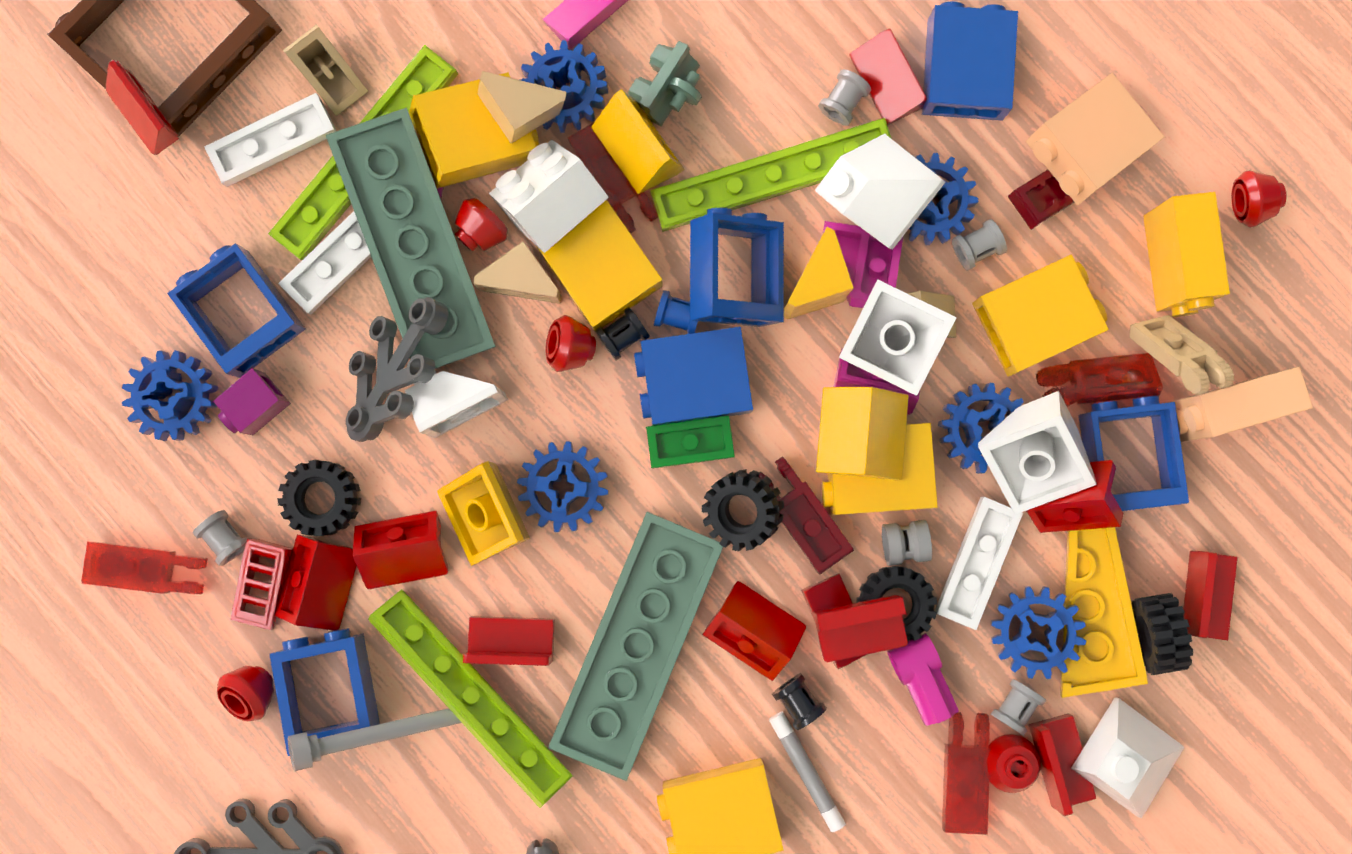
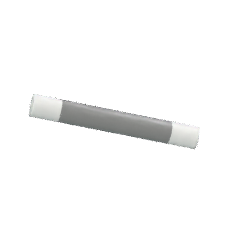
M783 711L772 716L769 721L831 832L840 830L846 823Z

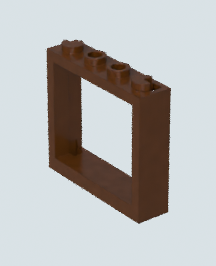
M81 0L70 12L59 17L55 27L47 35L106 89L107 72L80 45L124 0ZM235 0L249 15L158 107L179 136L282 31L273 17L255 0Z

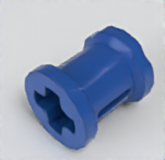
M663 290L654 326L660 327L662 324L686 330L687 334L695 333L698 321H690V302L672 297L670 291Z

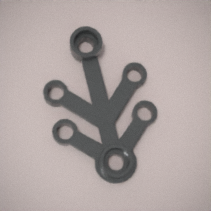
M430 297L417 299L413 302L409 310V319L412 324L394 354V337L397 332L396 322L383 316H378L373 320L370 325L369 335L371 339L378 341L376 384L373 389L372 374L376 368L375 357L362 351H357L349 361V372L357 376L356 405L348 411L345 420L347 433L352 440L358 442L374 440L381 433L384 422L395 418L406 419L411 414L414 405L412 396L397 390L417 382H429L435 373V362L433 359L416 354L409 360L407 367L404 368L424 333L430 335L438 334L446 325L448 308L444 303ZM388 395L385 404L382 405L383 401L385 400L386 396Z
M238 799L227 807L225 813L226 820L231 826L238 827L257 848L210 847L209 843L205 840L192 838L181 844L174 852V854H191V849L196 848L202 854H317L318 851H325L328 854L344 853L336 840L326 836L316 838L296 817V805L287 799L280 800L270 807L268 820L272 826L283 828L300 849L283 848L255 817L254 804L248 799ZM236 806H242L246 810L245 820H240L235 816L234 810ZM278 807L287 809L289 813L288 820L283 821L277 817L276 811Z

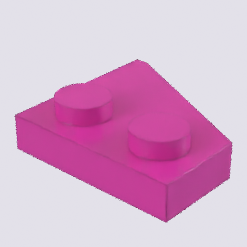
M825 221L823 233L826 227L835 230L854 288L847 296L849 306L864 308L877 280L896 288L903 237L891 250L859 226Z

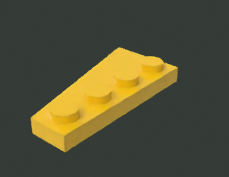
M1115 527L1067 531L1066 598L1064 607L1066 608L1074 604L1078 607L1079 610L1072 618L1073 620L1085 622L1086 627L1076 630V635L1084 638L1086 644L1074 645L1073 650L1080 657L1078 661L1070 658L1064 660L1068 671L1066 673L1061 671L1060 696L1065 698L1148 684ZM1064 625L1063 628L1062 647L1066 641L1067 636L1066 625Z

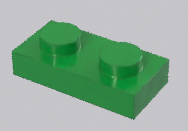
M729 416L646 427L652 469L735 457Z

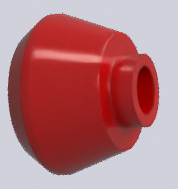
M1249 170L1244 171L1233 183L1231 200L1234 215L1240 223L1249 228L1256 227L1277 216L1280 208L1286 204L1287 194L1283 183H1279L1274 176Z
M476 198L465 199L462 202L454 222L459 230L454 235L469 250L473 252L479 247L482 251H486L506 241L508 228L486 205Z
M563 315L553 321L547 335L545 353L547 363L556 372L581 368L586 364L587 360L591 361L596 351V338L591 336L590 329L568 315Z
M243 666L226 673L219 678L217 684V697L223 707L234 717L247 722L262 719L274 695L272 676L268 671L259 666Z
M1006 734L997 737L987 746L983 755V770L988 781L997 789L1007 793L1021 792L1032 786L1039 776L1041 769L1040 756L1036 747L1028 739L1016 734Z

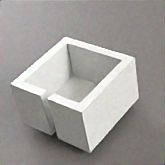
M552 139L548 143L536 146L528 154V160L517 170H511L502 175L496 182V188L489 193L518 230L544 253L609 198L583 162Z

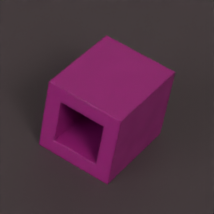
M251 368L213 400L222 411L218 414L220 421L231 432L237 433L239 431V433L252 436L291 404L265 372Z

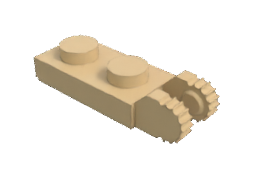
M1170 315L1142 321L1130 326L1129 338L1177 377L1181 376L1184 387L1188 391H1192V394L1200 395L1207 393L1210 387L1209 383L1216 385L1219 389L1230 387L1231 384H1234L1235 375L1231 366L1217 355L1218 352Z

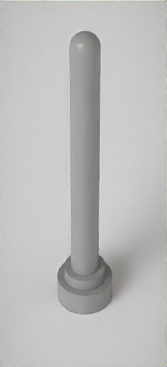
M447 708L322 738H317L316 734L308 736L307 732L288 736L291 764L294 771L313 767V762L321 761V756L462 722Z

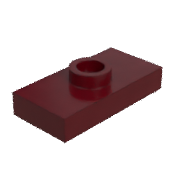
M1049 170L1036 176L1008 195V198L1031 230L1075 203L1061 189L1059 182Z

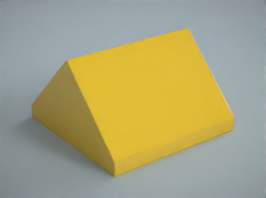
M622 89L615 93L591 128L637 194L684 171L685 169L638 103Z
M826 227L784 308V318H795L842 303L854 289L835 230Z
M823 387L816 473L902 480L909 395L875 387Z
M490 461L481 463L437 490L471 566L531 539L496 463Z

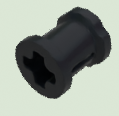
M630 307L624 310V315L605 329L599 327L595 330L616 361L621 358V352L639 339L646 340L650 337Z
M801 673L789 679L772 693L775 700H780L794 719L793 727L796 730L806 727L827 710L825 704L818 703L804 684L805 678Z

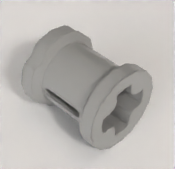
M843 69L837 75L838 83L827 99L824 98L820 101L818 107L829 119L847 126L853 119L851 113L862 97L868 96L871 87L861 76Z
M992 219L985 221L982 228L964 237L958 235L952 239L955 254L967 271L976 266L975 263L995 253L1002 255L1007 252V244L1003 233Z
M225 510L214 513L200 523L193 531L194 536L197 539L202 538L217 556L215 562L219 566H223L239 556L244 551L247 537L241 538L227 521L228 514Z
M1012 679L1010 683L1011 691L999 710L994 709L991 715L1024 736L1027 732L1025 725L1037 706L1044 705L1046 699L1017 680Z

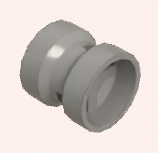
M926 520L911 521L908 526L902 527L897 523L882 525L883 551L888 566L900 565L907 559H913L916 562L931 561L932 543Z

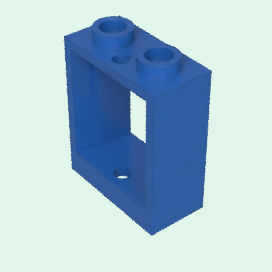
M711 208L707 210V215L690 220V321L754 327L784 322V222L767 220V215L763 213H746L742 216L732 215V210L728 208ZM718 234L751 239V302L718 299Z
M236 243L232 246L226 245L216 250L210 256L208 264L198 271L192 270L182 275L176 281L177 286L167 293L224 372L237 378L242 377L251 368L257 366L306 330L250 252ZM244 268L278 315L231 349L197 301Z
M1159 396L1132 399L1133 407L1118 408L1117 401L1091 404L1092 412L1078 415L1081 438L1089 462L1104 461L1099 423L1151 417L1161 489L1113 494L1122 511L1189 503L1175 402L1160 404Z
M347 628L324 633L325 641L309 644L308 637L282 642L283 650L269 654L287 756H290L288 736L307 732L308 736L316 734L317 738H322L380 724L364 633L351 636L350 630ZM345 650L358 720L302 731L290 661Z

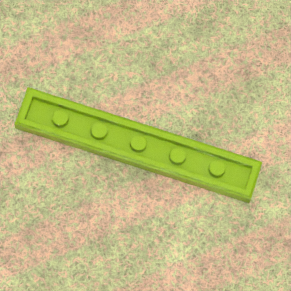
M424 45L360 123L407 108L409 113L413 95L448 87L457 77V70ZM334 156L329 159L268 233L300 260H303L315 249L351 205Z
M885 118L650 190L662 232L690 224V220L707 215V210L711 208L735 210L821 183L840 156L883 134L891 138Z
M402 589L369 616L368 620L539 808L573 777L470 663H463V655Z

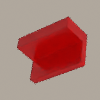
M1112 460L1090 462L1097 485L1026 510L1039 532L1121 527L1124 513L1111 493L1116 471L1114 462Z
M437 510L354 526L353 558L367 589L448 574V564L441 548V522Z
M297 534L274 616L296 626L331 631L339 630L357 567L353 558V548L329 544L313 537Z
M1190 551L1183 605L1185 611L1183 617L1184 620L1188 619L1190 626L1187 627L1188 634L1200 638L1228 641L1238 557L1220 555L1213 552Z
M737 581L702 635L773 681L791 660L806 630V625L742 582Z
M899 595L813 612L822 657L825 662L905 647L908 644L902 615H906L903 597Z
M469 617L468 651L463 654V663L549 666L553 661L555 619Z
M1068 713L1028 724L1034 746L1040 756L1041 772L1051 807L1063 816L1073 814L1072 805L1097 799L1093 784L1071 768L1083 750L1073 715Z

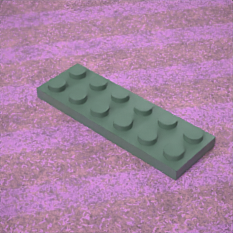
M407 108L327 134V141L402 339L412 324L409 319V310L414 301L430 297L444 303L448 308V319L444 328L435 335L424 333L410 359L416 354L423 355L434 360L436 369L496 347Z
M646 512L551 739L549 749L627 781L723 549L719 541Z

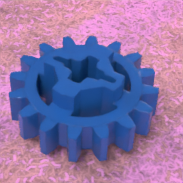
M562 40L560 50H554L550 43H546V54L541 56L535 51L531 53L534 62L533 66L522 64L521 70L526 78L520 80L553 89L559 87L561 88L560 90L566 91L560 115L543 124L544 129L548 130L554 122L558 124L560 133H565L568 123H573L577 131L581 130L580 120L585 117L587 120L594 122L596 119L593 108L604 109L605 107L604 98L601 96L608 94L607 82L603 81L606 78L604 66H596L598 60L594 52L584 57V48L580 43L573 51L568 49L566 40ZM582 70L590 79V87L586 86L584 80H581Z
M933 153L929 162L926 163L920 154L915 158L947 181H945V184L934 196V198L938 197L939 199L937 205L935 206L933 201H930L919 215V218L925 220L927 224L916 219L909 228L911 230L909 240L913 241L920 234L924 235L925 245H930L935 236H938L943 244L950 239V231L957 236L965 230L962 222L969 223L975 215L967 208L974 207L978 203L977 197L969 195V192L976 186V182L964 181L963 177L968 171L966 166L958 171L953 169L955 158L950 157L943 164L940 163L938 153ZM958 200L956 213L949 220L950 212L948 206Z
M174 350L171 357L168 352L157 351L156 361L145 356L142 357L141 363L144 368L141 371L130 368L128 371L135 378L134 383L122 385V389L131 392V398L122 401V406L134 409V412L127 418L128 421L132 423L143 422L139 432L145 435L154 433L155 439L167 441L169 435L172 440L183 441L185 436L184 430L189 434H199V427L196 423L198 421L210 423L212 419L205 412L207 408L217 407L213 400H209V394L216 392L218 386L206 383V380L213 374L212 371L206 368L198 369L201 360L192 356L186 360V353ZM177 369L185 372L192 380V383L183 382L181 374L177 373ZM172 389L181 391L180 393H175V396H171L168 402L159 400L171 395ZM148 409L158 411L159 419H163L164 423L155 419Z
M994 383L985 384L983 392H981L977 384L968 386L969 397L959 391L953 395L957 405H944L943 410L950 417L949 419L939 421L938 426L948 429V435L943 436L939 440L940 443H951L953 446L947 454L949 458L959 455L962 457L960 468L968 469L975 463L977 474L986 472L988 464L984 457L981 456L982 453L978 448V442L984 438L981 436L983 429L978 423L988 420V429L992 431L1005 419V414L1009 416L1023 404L1022 398L1012 402L1008 399L1011 391L1010 388L1006 387L997 394L995 393ZM977 401L989 402L982 412L967 408L970 404ZM959 426L962 427L964 430L966 437L965 444L961 440L959 434Z
M566 441L563 451H558L555 443L551 442L548 445L549 454L544 455L536 449L533 453L537 462L534 465L523 463L522 467L529 472L528 478L517 479V483L526 486L527 492L518 496V500L530 501L531 506L525 514L527 516L540 514L538 526L541 528L546 526L549 521H553L554 532H561L563 523L568 522L570 529L577 531V520L582 518L583 521L591 524L593 519L589 512L592 509L603 511L604 507L597 502L598 496L609 495V490L600 487L599 482L608 478L606 472L596 473L595 468L601 462L598 457L590 461L585 459L588 448L583 446L577 453H574L572 442ZM558 460L556 470L547 477L538 476L547 464ZM575 461L586 469L591 483L581 481L574 473ZM566 474L567 482L574 484L573 492H566L561 503L560 494L558 491L553 490L554 482H561L562 475ZM536 491L545 492L552 501V513L542 506ZM579 497L589 498L580 510L568 515L572 502Z
M1026 586L1024 591L1025 597L1021 599L1011 592L1009 597L1013 604L1009 608L1002 604L997 606V609L1004 615L1002 620H991V625L1000 629V634L991 637L992 643L1004 645V648L998 653V657L1003 660L1011 656L1013 660L1010 669L1016 672L1021 666H1025L1027 677L1033 679L1036 670H1042L1045 678L1051 679V668L1055 666L1063 673H1066L1068 670L1064 660L1070 658L1078 661L1080 659L1073 650L1074 645L1086 644L1084 638L1076 635V630L1086 627L1085 622L1073 620L1072 618L1079 610L1078 607L1074 604L1065 608L1063 604L1066 595L1060 592L1054 599H1051L1049 588L1045 586L1042 587L1039 595H1034L1031 587ZM1044 604L1056 610L1047 615L1034 613L1029 605ZM1016 614L1020 619L1019 632L1010 640L1009 626L1013 616ZM1026 616H1029L1039 626L1048 625L1049 628L1044 631V634L1046 636L1045 640L1050 646L1049 648H1046L1036 638L1027 639V636L1032 632ZM1066 625V641L1060 650L1056 645L1058 631ZM1028 650L1043 652L1047 659L1032 660L1020 654H1024Z

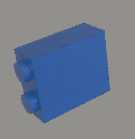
M955 1L944 2L941 5L934 6L927 22L923 92L926 95L927 101L922 108V115L1004 120L1013 108L1018 11L1006 10L1004 6L996 4L986 5L982 8H971Z
M741 327L642 340V352L634 353L637 378L646 376L648 393L640 394L643 419L652 418L653 426L749 414L753 411Z

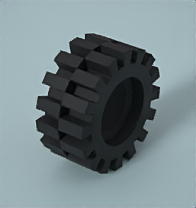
M310 460L309 463L296 465L294 472L289 471L284 476L288 480L285 484H280L278 491H282L283 495L282 498H277L278 506H283L284 511L280 513L282 518L288 519L291 522L289 526L293 530H300L301 534L333 535L338 533L337 531L340 529H346L350 525L348 523L350 519L356 518L358 514L355 511L356 506L361 505V498H357V492L361 490L359 484L354 483L353 479L355 477L353 474L344 470L345 467L329 461ZM317 482L327 483L335 494L333 507L322 515L312 513L305 503L307 489Z
M747 469L739 470L718 480L711 486L712 489L706 492L704 499L708 501L702 505V513H708V516L703 519L705 527L712 525L714 530L709 535L713 539L719 535L722 538L719 543L721 546L726 548L728 545L733 544L732 550L740 551L744 547H746V551L752 550L764 543L778 530L779 527L777 525L782 522L784 516L779 514L784 508V501H777L776 497L781 492L778 487L773 490L769 487V484L772 482L769 477L766 476L764 479H760V472L753 470L747 474ZM744 495L755 503L757 518L753 524L742 525L732 518L729 512V503L733 496Z
M893 566L880 568L878 572L871 573L867 577L868 580L859 589L861 593L860 597H857V603L882 598L887 591L893 588L904 589L912 599L911 612L903 619L907 641L912 639L916 641L921 638L920 634L922 632L929 631L932 627L929 623L937 615V612L934 611V605L938 604L937 597H934L932 594L934 590L932 585L924 580L925 577L909 568Z
M1172 593L1133 600L1131 604L1146 671L1151 673V675L1188 670L1189 666L1192 665L1190 657L1193 656V648L1190 646L1192 635L1188 634L1187 627H1190L1188 619L1184 620L1185 611L1182 606H1179L1177 597H1173Z

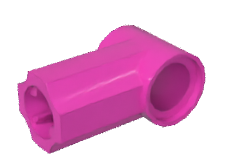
M926 633L921 635V638L916 641L913 639L909 640L905 647L887 651L891 664L903 686H907L924 725L929 726L943 722L959 712L940 669L943 667L940 657Z

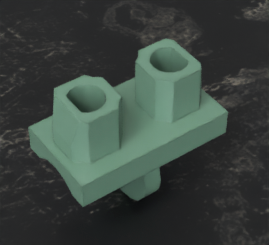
M680 41L677 42L674 48L658 44L651 54L649 62L653 70L658 72L653 82L642 77L636 78L628 91L630 97L645 111L651 122L659 126L663 125L672 109L679 112L685 102L697 105L702 98L700 92L695 88L701 78L696 73L700 65L690 55L689 45Z

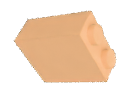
M1112 72L1046 121L1026 140V143L1033 150L1035 157L1056 178L1061 189L1079 205L1165 136Z
M1300 366L1235 383L1230 387L1218 388L1207 391L1204 394L1173 401L1176 406L1181 442L1215 437L1313 408Z

